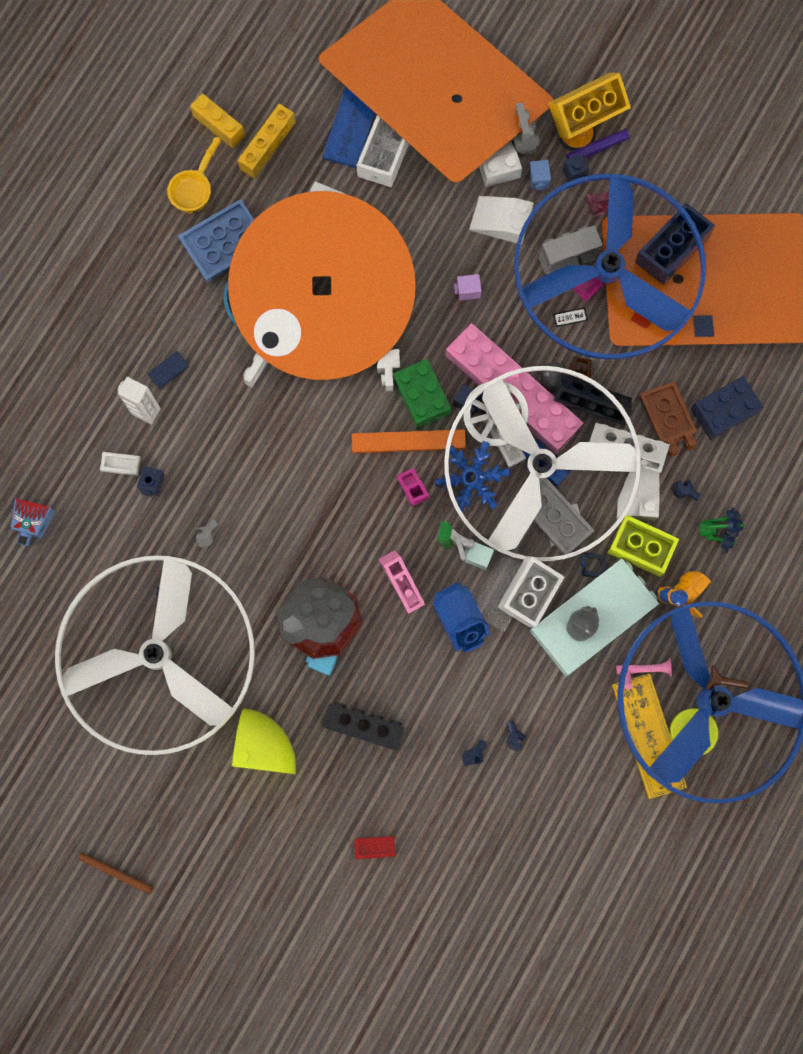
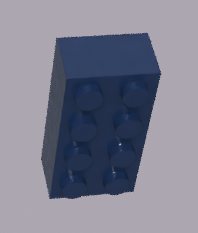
M685 203L682 207L694 222L703 244L711 236L715 225L689 204ZM679 212L638 252L635 261L636 264L663 285L698 250L692 231Z

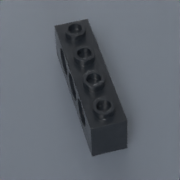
M564 373L560 375L554 386L553 401L620 425L625 424L626 421L619 409L602 391L581 379ZM608 390L629 416L632 412V398Z
M335 702L334 705L329 704L322 725L323 728L398 751L405 727L401 726V722L391 719L389 723L383 721V717L372 714L370 717L364 715L365 711L353 708V711L345 709L346 705ZM344 714L351 716V722L348 725L340 723V718ZM362 720H367L370 723V728L367 731L359 729V723ZM385 726L389 729L386 737L378 735L377 730L379 727Z

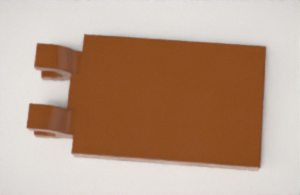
M675 381L639 394V398L658 440L670 444L668 449L670 458L678 455L680 449L676 443L685 441L688 451L696 448L697 442L693 434L697 432V429Z

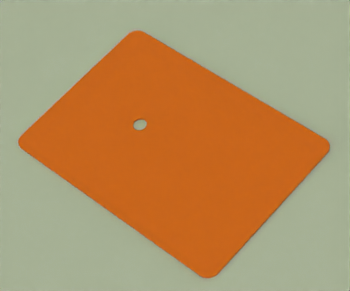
M390 0L319 55V62L452 182L462 181L522 131L519 128L518 114L515 112L517 103H523L525 110L528 109V124L530 125L550 108L548 103L553 101V97L441 0ZM456 94L460 95L462 97V101L460 103H454L452 101V96Z
M799 213L703 215L715 227L711 236L703 243L706 275L702 296L685 326L663 345L803 343V215ZM674 215L633 216L632 237L617 251L625 260V269L691 310L700 284L701 266L699 250L674 274H679L683 277L682 283H674L672 276L663 285L636 264L635 261L638 252ZM608 217L602 221L604 251H606ZM619 278L613 283H606L610 341L614 345H654L674 331L663 330L627 307ZM712 315L714 337H695L693 316Z

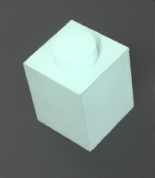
M475 542L473 548H465V562L486 570L494 550Z

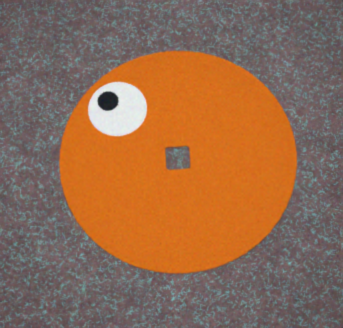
M332 191L305 192L290 196L273 204L263 211L245 230L236 246L230 264L228 278L229 301L235 322L241 334L253 350L265 361L277 369L301 378L314 380L343 378L359 373L378 362L393 348L403 334L409 322L415 299L416 283L412 258L407 245L396 227L386 216L370 204L343 193ZM315 276H330L331 295H313L312 278Z

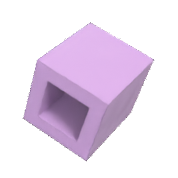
M479 274L457 277L453 287L454 294H458L459 301L481 298L482 291Z

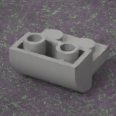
M517 103L515 112L518 114L519 128L522 131L513 138L515 148L521 154H536V148L539 146L538 134L535 135L534 133L535 121L529 125L528 109L525 110L523 103Z

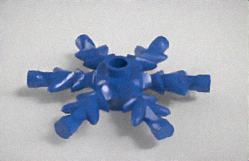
M486 441L482 442L480 450L475 448L476 458L472 457L474 460L472 466L467 465L468 458L464 459L463 450H460L458 453L453 445L450 446L449 453L453 458L449 459V461L458 464L455 468H462V474L459 476L454 472L453 476L449 474L451 487L454 484L455 488L459 483L464 484V490L459 491L461 495L456 498L462 513L465 504L470 507L469 497L473 498L471 494L472 489L478 490L477 496L481 495L483 505L487 501L492 510L496 508L498 504L492 498L496 494L488 491L490 487L483 486V481L488 479L492 482V479L501 482V476H510V469L499 470L500 465L495 466L492 470L489 467L486 472L481 470V465L487 463L483 460L490 456V453H486L490 443ZM472 474L476 475L475 481L471 480ZM446 478L435 479L436 486L446 485V490H448Z

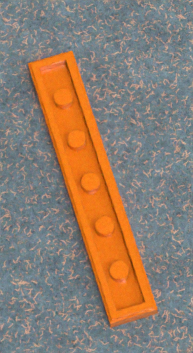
M451 430L352 433V453L446 450ZM455 430L451 446L453 445L456 450L466 449L465 430Z

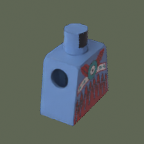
M15 498L11 529L20 533L17 543L29 546L31 536L42 538L55 511L48 506Z

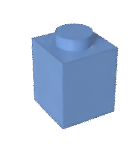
M548 160L531 161L528 169L531 190L542 191L549 188L551 176Z

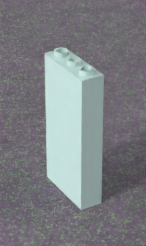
M620 559L539 622L537 627H533L530 630L531 634L565 677L659 604L655 593L648 591L645 587V581L640 576L635 575L632 571V565L627 560ZM586 606L596 608L599 617L597 632L585 641L573 639L566 629L572 613Z

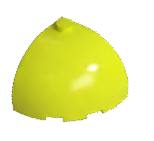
M243 708L236 734L232 766L296 775L295 753L285 731L267 715L256 710Z

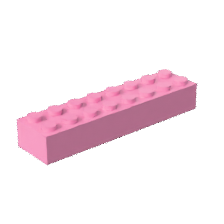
M472 323L446 349L445 356L478 386L492 381L505 373L522 368ZM527 372L503 379V382L515 386L525 397L529 410L527 427L531 434L556 455L581 429L583 422L563 404L553 401L554 396ZM510 393L515 404H518L519 401L516 396Z

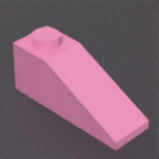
M395 550L378 559L408 614L425 605L401 556Z

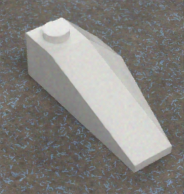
M641 467L637 491L626 515L637 520L656 521L659 517V472ZM629 472L619 495L617 519L622 514L630 498L635 480V472Z

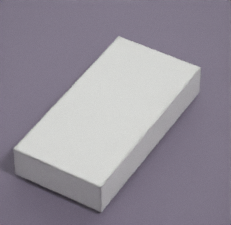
M103 452L100 471L139 476L141 457Z

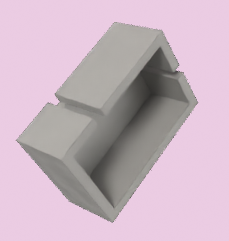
M595 225L591 227L584 226L577 232H567L560 238H550L544 241L541 246L539 260L545 275L566 265H580L576 257L577 255H579L582 265L597 260L603 244Z

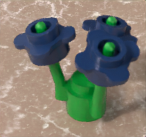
M733 507L731 510L726 511V517L706 519V521L700 522V536H706V540L722 542L721 548L726 549V553H728L729 548L733 549V546L736 545L735 538L743 530V521L740 519L741 514H739V511H735ZM728 521L727 524H717L718 522ZM728 528L730 533H724L723 538L713 536V534H717V529Z

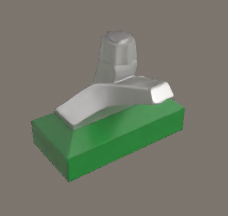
M441 521L438 542L442 548L446 549L457 545L461 560H466L463 546L473 548L474 540H468L452 529L449 522Z

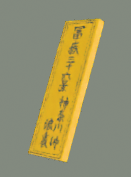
M646 674L631 679L633 686L631 689L624 688V712L632 741L645 763L650 767L672 741L651 675ZM618 683L612 685L616 700ZM636 760L648 799L671 793V791L650 777ZM684 777L680 782L668 783L678 790L687 788Z

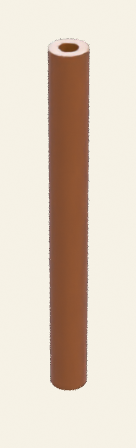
M83 852L78 857V860L148 894L153 889L152 886Z

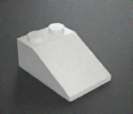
M511 140L479 166L485 187L521 177L522 167Z
M479 196L469 230L517 243L522 227L532 212L533 202L518 198Z

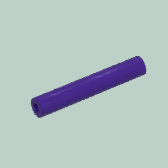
M626 129L618 131L566 154V159L580 153L584 158H587L629 139V133Z

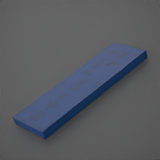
M345 87L323 153V159L357 168V163L366 144L375 112L347 87Z

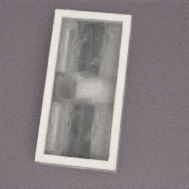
M378 115L357 163V176L392 187L409 143Z

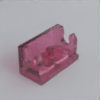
M609 191L596 195L588 194L586 196L592 216L608 212Z

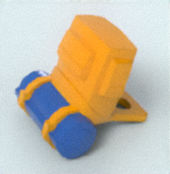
M688 571L679 578L680 582L673 588L669 586L656 589L655 595L662 603L684 606L692 604L711 581L698 571ZM695 607L689 608L693 617H703Z

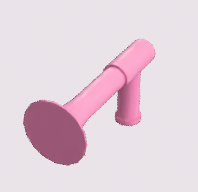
M670 657L667 662L662 664L629 665L624 688L631 689L633 687L631 674L664 672L672 677ZM623 665L616 666L617 674L621 673Z

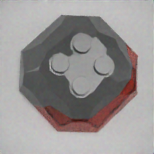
M315 578L298 582L276 611L281 639L313 660L341 655L363 625L358 598L327 578Z

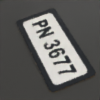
M585 307L553 313L556 327L588 321Z

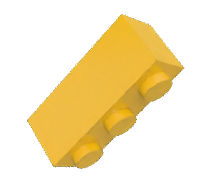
M203 93L190 105L193 117L234 149L245 137L243 126Z

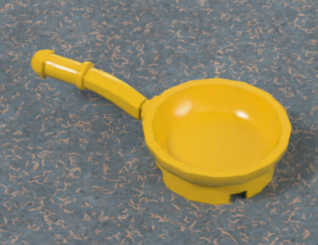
M215 137L212 140L198 171H182L176 174L169 182L167 188L168 198L171 204L182 212L189 214L197 210L199 212L208 203L211 195V186L204 173L216 149L221 144L219 137Z

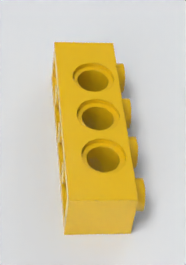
M281 104L277 105L238 159L241 171L254 179L258 176L296 123L294 112Z

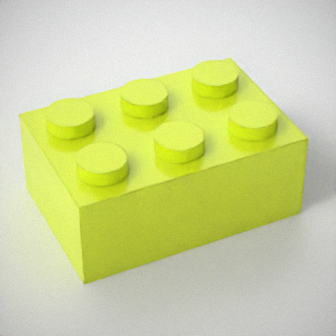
M626 515L621 521L607 553L624 561L627 560L630 564L661 577L666 571L679 539Z

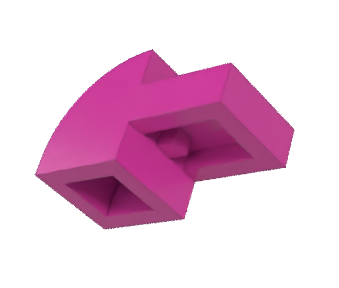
M414 468L397 475V480L411 507L429 499V494Z

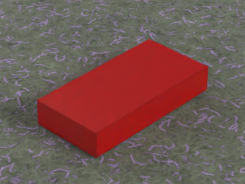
M394 836L354 839L355 859L395 857Z

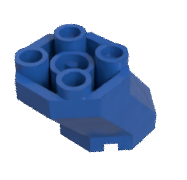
M457 582L446 589L438 591L434 595L433 607L455 651L462 649L463 652L468 653L482 646L484 643L483 638L485 635L488 637L490 631L469 588Z

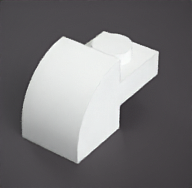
M399 349L390 350L378 361L377 373L381 374L382 385H386V391H393V373L400 371Z

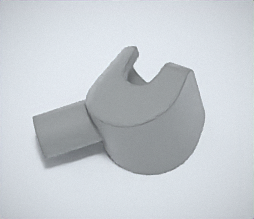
M212 520L207 526L196 528V540L199 547H208L213 543L212 531L218 525L215 520Z

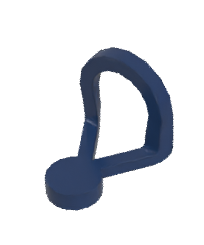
M584 553L581 560L582 575L584 577H598L604 573L607 567L604 557L599 554ZM586 558H599L603 563L602 569L595 573L586 571Z

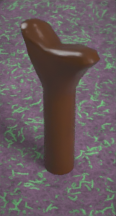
M712 665V677L708 681L706 689L708 690L719 684L746 689L748 682L723 677L716 667Z

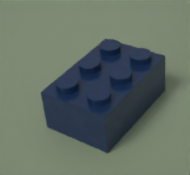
M742 376L695 402L691 410L709 439L712 440L755 416L764 407L745 377Z

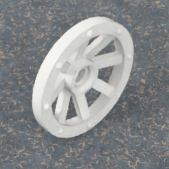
M488 382L483 383V384L479 385L478 387H476V388L469 394V396H468L466 402H467L480 388H482V387H483L485 384H487ZM504 382L509 393L514 394L518 399L519 403L516 406L518 410L521 409L522 417L527 425L529 410L525 397L515 386ZM475 399L463 414L469 433L481 443L483 441L490 443V446L508 444L504 441L500 432V439L487 438L495 422L486 405ZM472 404L486 411L487 414L471 418ZM489 419L487 426L482 434H480L473 424Z

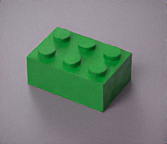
M428 359L393 373V381L416 429L450 415L451 407Z

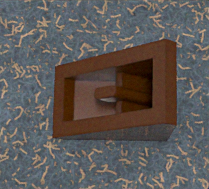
M573 356L571 370L591 378L592 360Z

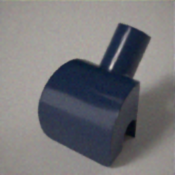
M689 479L684 483L677 481L672 486L673 494L677 498L690 496L698 501L701 494L693 490Z
M514 721L507 723L510 732L506 740L507 746L511 750L519 751L522 744L518 743L517 739L523 741L526 735L517 731Z
M480 740L475 748L468 749L463 753L462 761L465 766L483 763L482 751L487 744L485 741Z

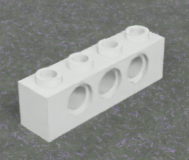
M126 377L125 381L119 384L117 394L133 416L152 425L161 408L147 386Z
M595 424L590 442L628 443L634 448L631 433L609 427L605 424ZM636 435L639 443L641 467L661 473L670 444L646 438L643 435Z

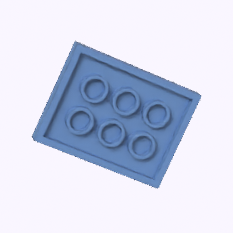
M241 199L178 235L179 240L207 283L230 270L236 246L245 230L254 221V218Z

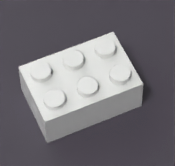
M533 556L526 557L497 608L528 627H537L562 583L564 576Z

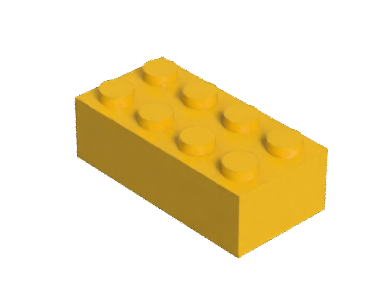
M608 73L548 103L560 138L567 139L631 108L620 73Z

